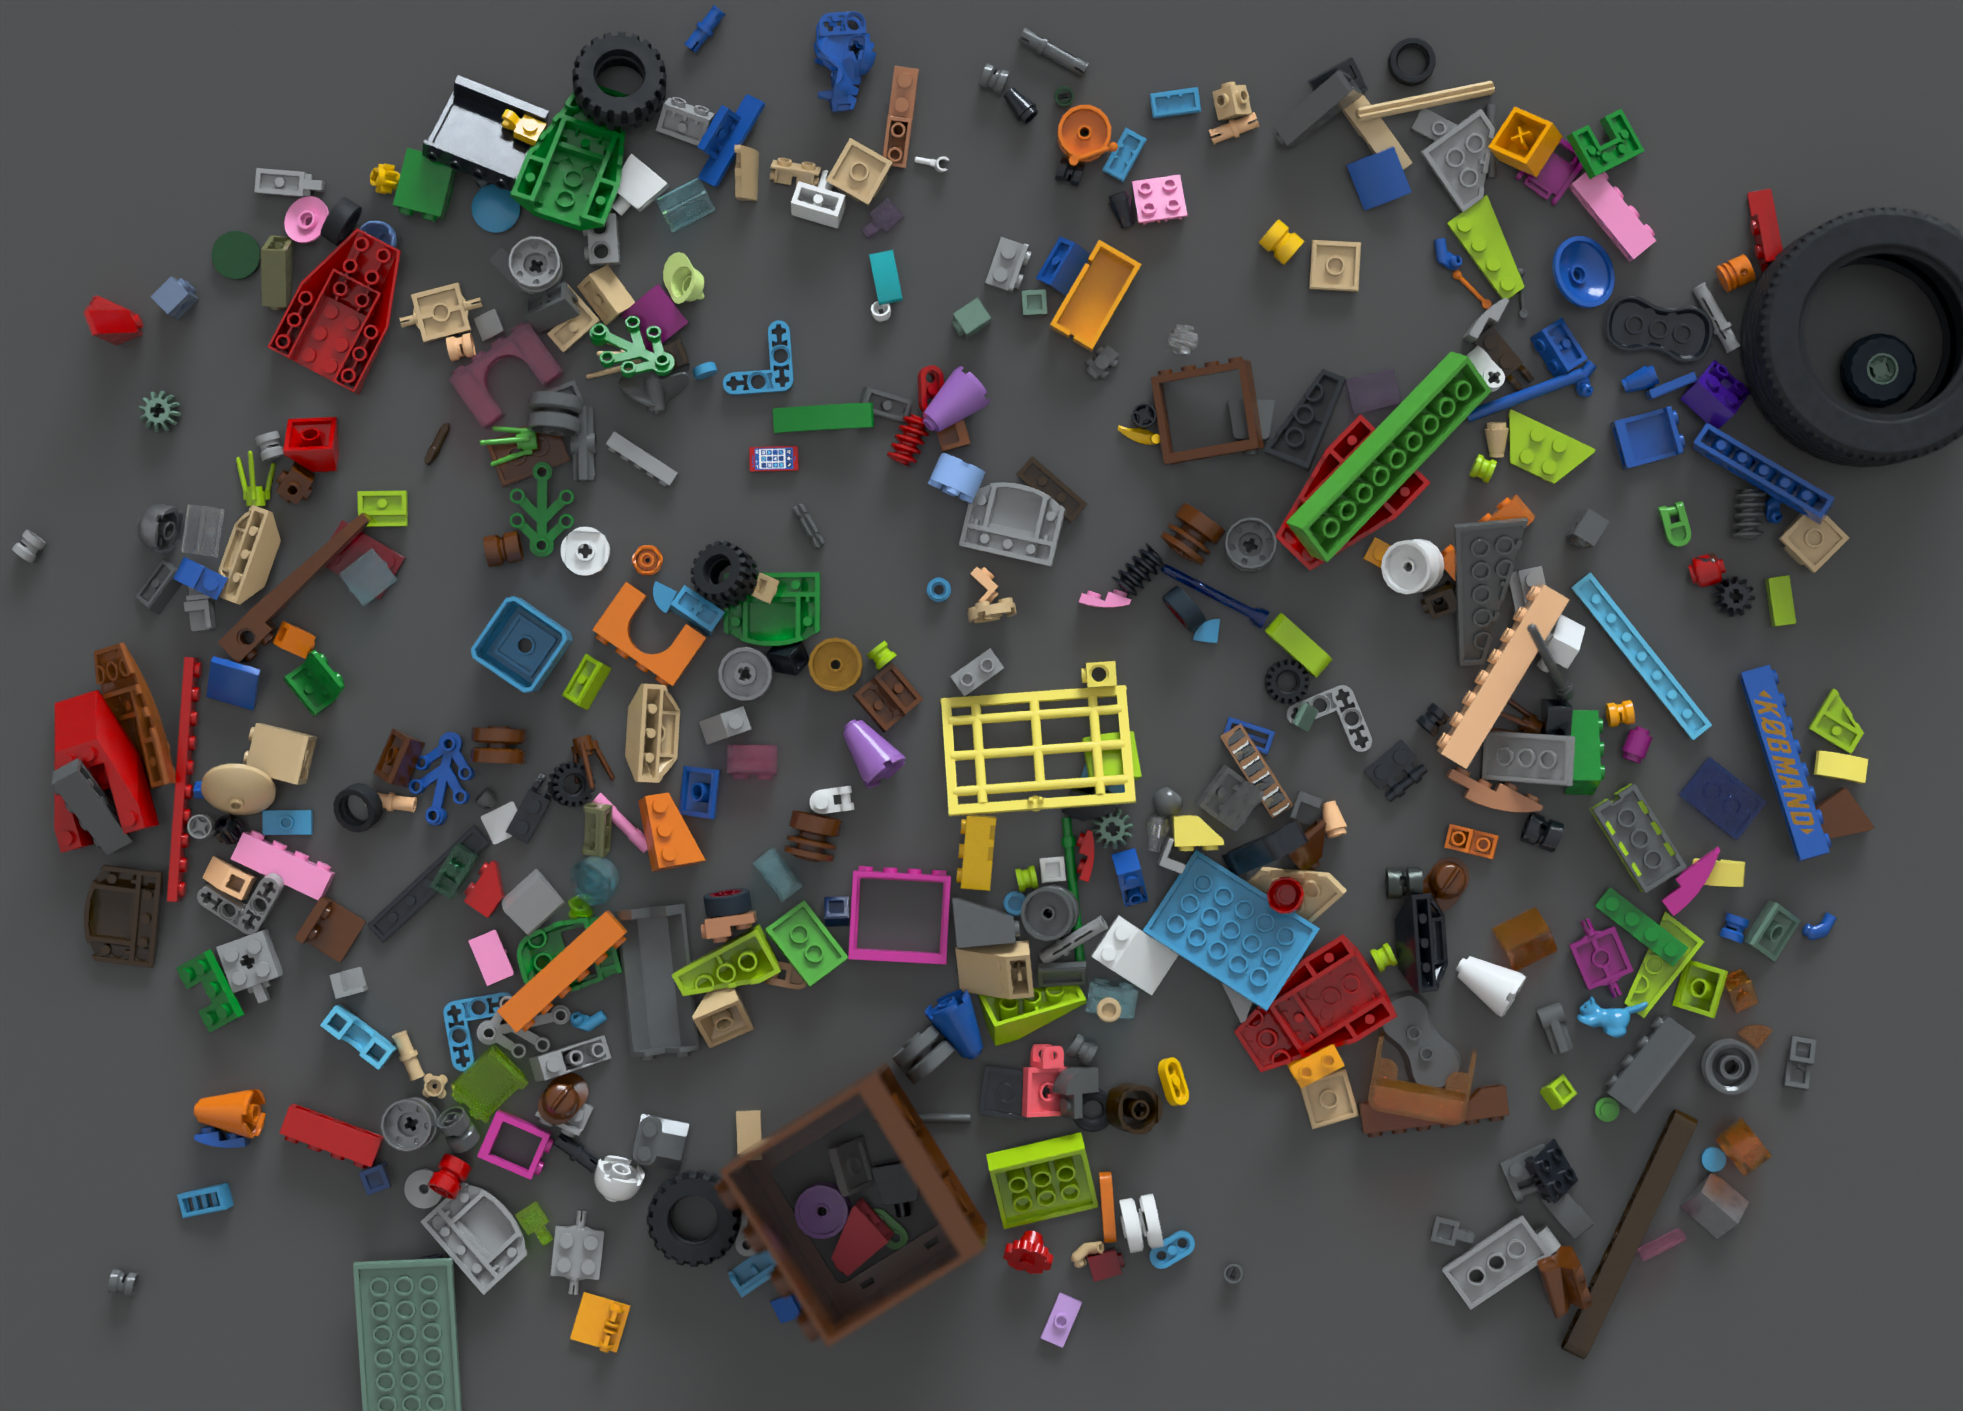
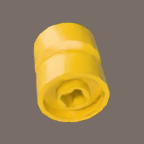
M1278 219L1258 244L1268 252L1274 251V257L1281 264L1285 265L1305 241L1296 233L1290 234L1289 227Z

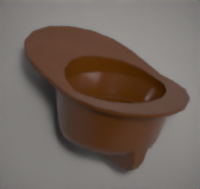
M1446 857L1439 860L1423 880V894L1431 893L1433 900L1438 904L1442 912L1450 909L1466 889L1469 883L1467 866L1455 857Z
M566 1073L554 1078L538 1100L540 1116L546 1122L553 1125H561L571 1120L588 1097L589 1088L586 1081L575 1073Z

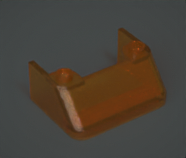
M1380 1033L1368 1097L1371 1108L1378 1112L1449 1125L1461 1124L1467 1114L1477 1050L1472 1049L1468 1073L1453 1072L1448 1076L1444 1089L1397 1080L1398 1067L1396 1063L1391 1059L1381 1057L1385 1033Z

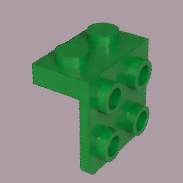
M316 650L310 652L304 663L283 679L313 717L337 701L345 689L344 680L341 675L333 672L328 666L329 663L326 657Z

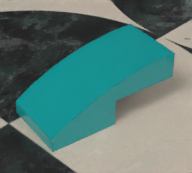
M893 250L869 254L879 305L903 301Z

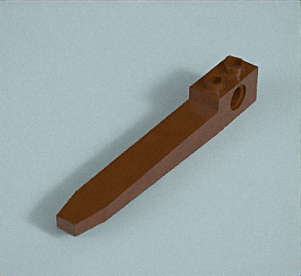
M361 513L252 607L217 643L237 663L245 661L249 663L258 655L256 650L262 644L266 646L275 638L273 633L278 628L272 620L358 536L372 519L366 513ZM247 631H251L254 635V641L251 644L245 639Z

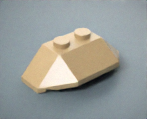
M252 505L249 511L234 524L218 569V574L228 578L220 598L240 605L265 587L281 542L273 512Z
M641 683L628 706L625 757L635 782L659 783L678 757L680 709L668 692L666 685Z

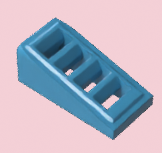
M229 1183L217 1184L177 1195L182 1218L222 1211L234 1205ZM209 1193L211 1194L213 1206L210 1204ZM199 1195L201 1196L203 1208L200 1206ZM189 1197L192 1198L194 1210L192 1211L188 1199Z

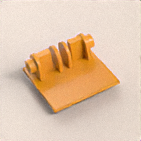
M584 1292L570 1339L599 1347V1350L608 1353L612 1351L617 1353L631 1305Z

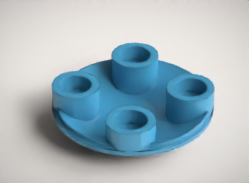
M490 184L481 188L476 193L472 201V215L475 222L482 229L490 233H499L510 229L520 217V204L510 196L511 191L503 190L494 184Z

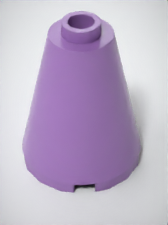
M958 366L953 370L923 413V423L930 431L940 432L990 404V398L986 400L984 396L987 393L984 386L970 371L967 374L961 371L963 369L962 366Z
M854 719L844 726L843 737L867 788L880 785V779L885 777L889 779L905 764L904 760L906 758L863 720L856 721Z

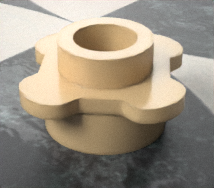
M431 1073L426 1074L423 1078L425 1081L422 1091L423 1095L427 1098L430 1096H437L439 1099L444 1098L447 1094L445 1084L448 1082V1078L443 1074L440 1076H433Z

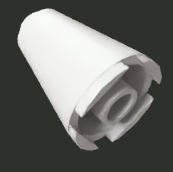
M1471 956L1467 960L1462 958L1456 968V971L1459 972L1457 977L1500 1017H1503L1508 1011L1527 978L1522 973Z

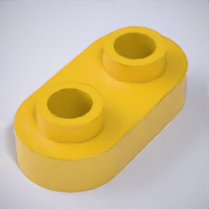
M1174 1057L1162 1059L1158 1065V1074L1168 1103L1172 1106L1186 1104L1189 1099V1090L1180 1062Z

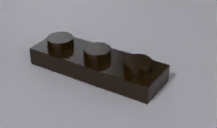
M1033 456L1016 474L1029 487L1046 493L1060 506L1062 505L1066 509L1064 517L1071 523L1087 505L1084 500Z

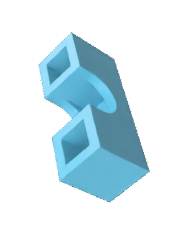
M341 1004L335 1005L320 1025L338 1040H344L360 1052L359 1056L378 1070L385 1066L397 1050L394 1044Z

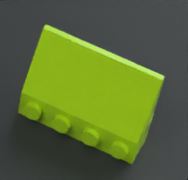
M1081 1132L986 1154L1004 1229L1099 1207Z

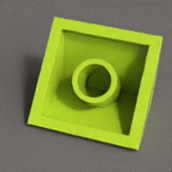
M1690 960L1682 970L1672 1005L1715 1018L1728 971Z

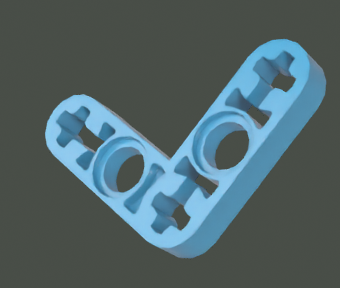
M777 320L768 327L770 370L732 372L727 374L723 379V388L730 395L785 392L792 388L794 376L791 334L789 326L785 322ZM778 325H781V328L786 330V333L782 334V343L787 341V346L776 345L773 347L772 343H778L776 334H772V331L776 330ZM779 349L785 350L788 354L787 360L783 363H778L774 360V353ZM789 365V370L784 369V375L790 380L785 383V387H781L780 383H776V379L780 378V370L774 371V367L782 368ZM760 375L764 377V387L761 389L753 388L751 380L754 376ZM743 376H748L747 385L749 390H744V385H738L735 391L730 386H727V382H731L733 377H736V380L741 382L744 381Z
M499 992L449 1002L445 1006L443 1015L453 1066L457 1070L467 1071L475 1063L469 1021L493 1017L499 1006L493 1007L494 1012L490 1013L491 1005L488 998H492V1003L500 1001L501 996L508 995L513 997L510 993ZM475 1001H482L485 1004L486 1010L483 1014H476L473 1011L472 1005ZM452 1005H455L456 1009H461V1013L457 1017L458 1022L464 1021V1025L451 1027L450 1023H455L454 1015H449V1011L453 1008ZM456 1029H462L466 1033L464 1042L458 1043L453 1039V1032ZM468 1044L469 1049H464V1055L469 1057L470 1061L466 1063V1066H463L462 1063L457 1061L461 1057V1050L455 1051V1047H462Z

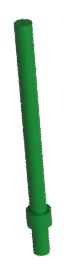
M1064 817L1061 818L1063 829L1061 844L1065 849L1068 890L1076 897L1080 909L1074 851L1076 837L1073 836L1071 818ZM1081 912L1078 923L1072 930L1073 932L1082 927ZM1083 943L1074 948L1076 962L1085 961Z

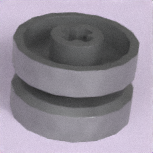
M750 647L737 648L730 651L722 659L718 669L719 682L723 690L730 697L740 701L755 700L762 697L770 689L774 678L773 667L769 658L761 651ZM747 669L751 677L744 679L742 672Z

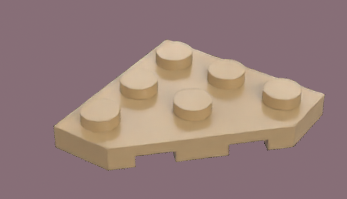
M1262 867L1247 881L1267 894L1272 882L1278 878L1291 877L1301 884L1304 891L1303 904L1295 913L1310 923L1317 919L1347 891L1327 872Z

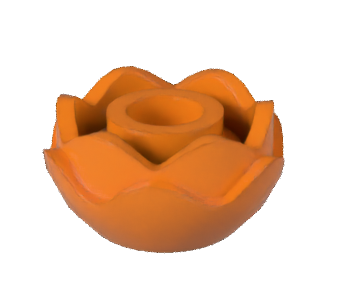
M652 545L640 546L632 556L633 566L642 575L657 573L663 563L662 554L658 548ZM646 558H649L650 562L647 563L645 561Z

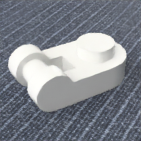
M851 785L815 791L810 797L811 809L818 814L855 810L854 802H851L850 793H852ZM833 795H840L842 804L835 805Z

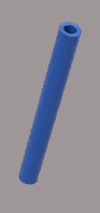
M1576 369L1477 406L1467 416L1469 422L1585 380L1582 369Z

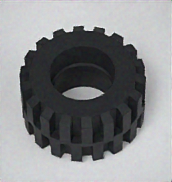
M717 541L714 542V546L711 544L705 546L706 550H701L698 553L700 555L699 558L694 559L693 564H695V567L691 568L690 572L694 575L691 577V583L695 585L693 587L695 591L718 607L730 608V605L733 607L738 606L739 601L744 603L747 600L746 596L748 594L752 595L754 592L752 587L756 586L758 582L755 580V577L758 576V570L755 569L757 567L756 562L752 560L753 558L748 553L728 541L723 543ZM731 565V572L728 578L718 584V577L721 571Z

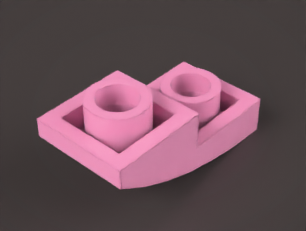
M1114 589L1113 593L1107 592L1104 601L1100 599L1101 594L1088 590L1087 594L1081 593L1078 603L1093 607L1115 608L1129 605L1131 599L1127 598V593Z

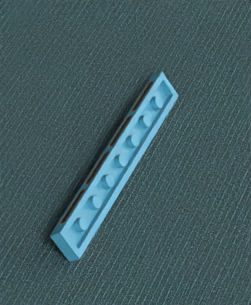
M1591 572L1570 587L1691 740L1696 739L1712 726Z

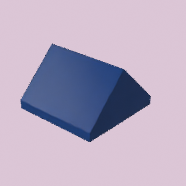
M683 766L679 804L681 815L715 819L717 817L721 770Z

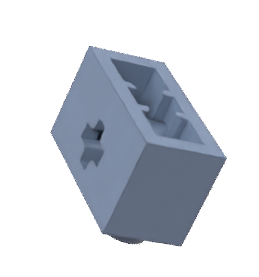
M172 276L151 296L168 315L179 319L199 300L194 295L197 290L188 281L182 278L178 280Z

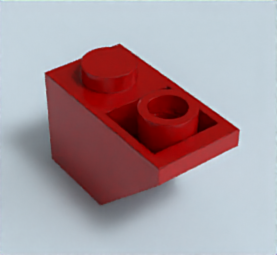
M495 860L491 861L490 864L484 863L478 872L481 876L476 884L472 882L464 892V895L467 896L464 902L487 918L492 916L501 903L500 901L505 897L499 863Z

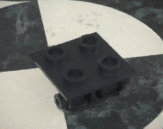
M1555 1138L1535 1157L1529 1156L1524 1160L1526 1163L1524 1166L1530 1176L1534 1175L1531 1179L1533 1181L1540 1179L1535 1186L1539 1187L1538 1190L1543 1200H1547L1548 1203L1553 1202L1555 1204L1578 1181L1574 1170L1568 1163Z

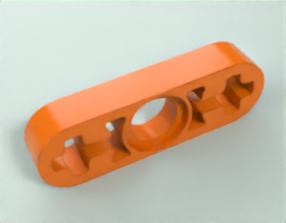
M1111 1171L1099 1172L1104 1243L1116 1242Z

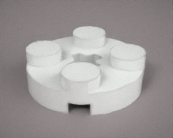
M579 527L564 538L561 544V558L567 568L575 574L582 576L594 575L602 571L608 563L610 545L605 535L591 527ZM584 544H588V548L592 549V554H588L587 558H583V554L579 553V549H582Z

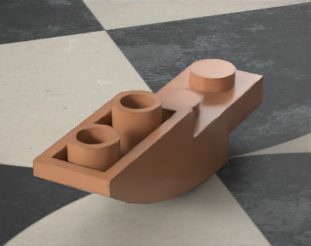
M894 66L883 157L892 161V166L906 168L919 74V69Z
M1457 767L1456 770L1450 768L1445 776L1466 788L1462 796L1463 798L1485 807L1510 812L1541 811L1544 807L1538 804L1539 798L1529 793L1523 796L1516 792L1518 787L1507 781L1504 784L1497 783L1492 790L1490 789L1492 784L1481 778L1478 781L1469 778L1471 773L1460 767Z

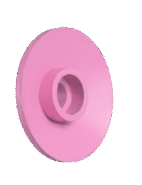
M314 196L302 197L295 201L285 216L284 226L288 236L298 243H310L321 236L323 223L329 214L326 204Z

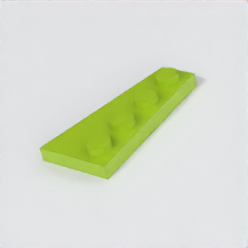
M1485 195L1470 208L1450 220L1447 226L1499 297L1509 300L1524 289L1525 286L1489 198Z
M1666 911L1659 925L1686 945L1688 949L1675 966L1672 967L1648 948L1624 1002L1628 1007L1648 1002V1006L1644 1010L1636 1012L1643 1019L1704 943L1702 939Z

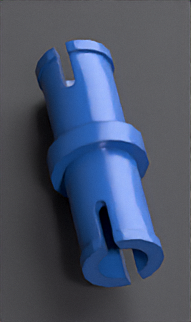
M713 5L701 22L698 21L696 24L697 28L684 45L697 53L709 36L712 37L714 34L712 31L726 14Z

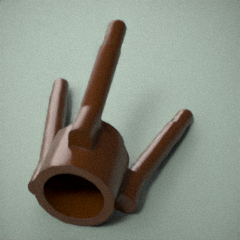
M1509 698L1507 703L1526 717L1523 716L1522 719H1519L1504 712H1501L1499 716L1519 724L1518 730L1521 732L1491 728V731L1540 734L1543 722L1537 720V715L1530 713Z
M591 735L572 739L574 745L571 747L573 763H579V758H583L590 789H594V783L588 756L593 755V750L611 780L615 779L599 749L597 740L592 741ZM574 776V781L576 784H578L579 779L576 776Z

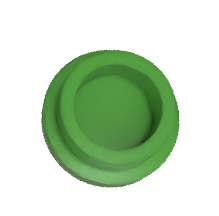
M1604 1097L1597 1101L1595 1114L1600 1120L1610 1122L1619 1115L1620 1108L1614 1099Z

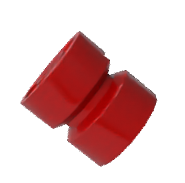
M444 1154L437 1166L439 1172L433 1173L427 1185L437 1194L455 1200L462 1188L460 1182L466 1181L472 1168L463 1160L450 1154Z

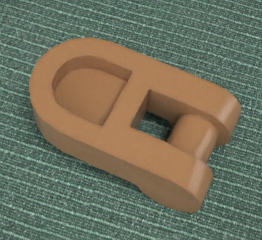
M779 960L777 962L780 969L787 970L785 979L778 978V973L765 980V984L791 989H802L807 986L790 963Z

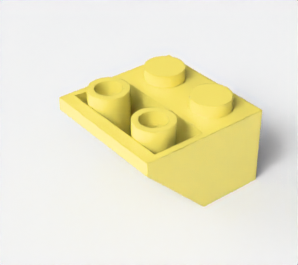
M1183 815L1171 817L1173 846L1178 847L1179 851H1194V846H1202L1204 850H1219L1218 845H1224V840L1199 816Z

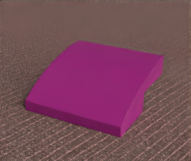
M659 284L643 295L621 315L625 321L630 316L639 318L643 343L648 351L652 353V342L648 341L646 330L650 326H657L661 329V343L663 346L673 335L689 324ZM631 323V324H629V325H630V326H635L636 323Z

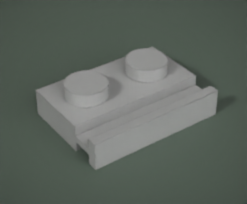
M1542 566L1512 573L1509 589L1515 613L1519 607L1526 605L1528 599L1525 597L1532 586H1537L1538 583L1546 585Z

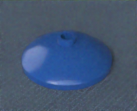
M1585 236L1571 237L1558 246L1553 257L1552 269L1556 285L1562 295L1572 304L1582 308H1594L1603 304L1612 294L1615 283L1613 264L1605 249L1593 239Z

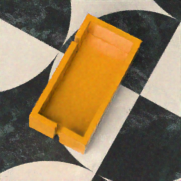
M1101 240L1097 242L1087 262L1091 266L1085 263L1049 327L1066 338L1073 335V342L1091 352L1142 265Z

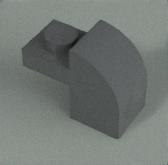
M1080 1065L1068 1067L1060 1072L1054 1082L1053 1093L1061 1094V1116L1072 1119L1083 1118L1082 1094L1099 1092V1068Z

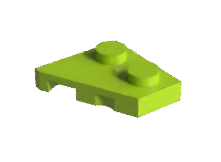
M1834 688L1830 690L1808 727L1812 732L1849 754H1852L1864 734L1859 724L1855 722L1849 708L1841 700L1838 691Z

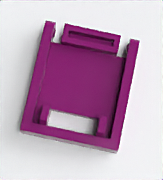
M1563 138L1558 145L1574 155L1570 163L1553 152L1537 177L1521 170L1515 177L1519 181L1523 174H1525L1527 178L1523 184L1545 200L1551 194L1555 195L1551 201V204L1554 206L1583 167L1571 144Z

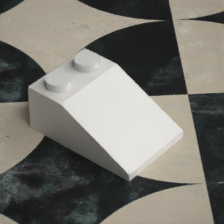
M1117 915L1091 956L1134 985L1153 995L1178 957V954L1144 933L1120 915Z

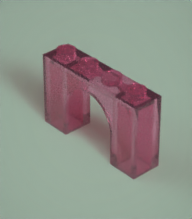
M520 323L511 330L513 334L509 337L497 339L491 344L493 348L488 352H479L471 359L473 361L467 367L462 365L451 373L453 377L449 381L485 429L505 416V413L492 397L487 386L489 370L498 360L505 357L523 359L545 387L565 373L529 323L525 325Z

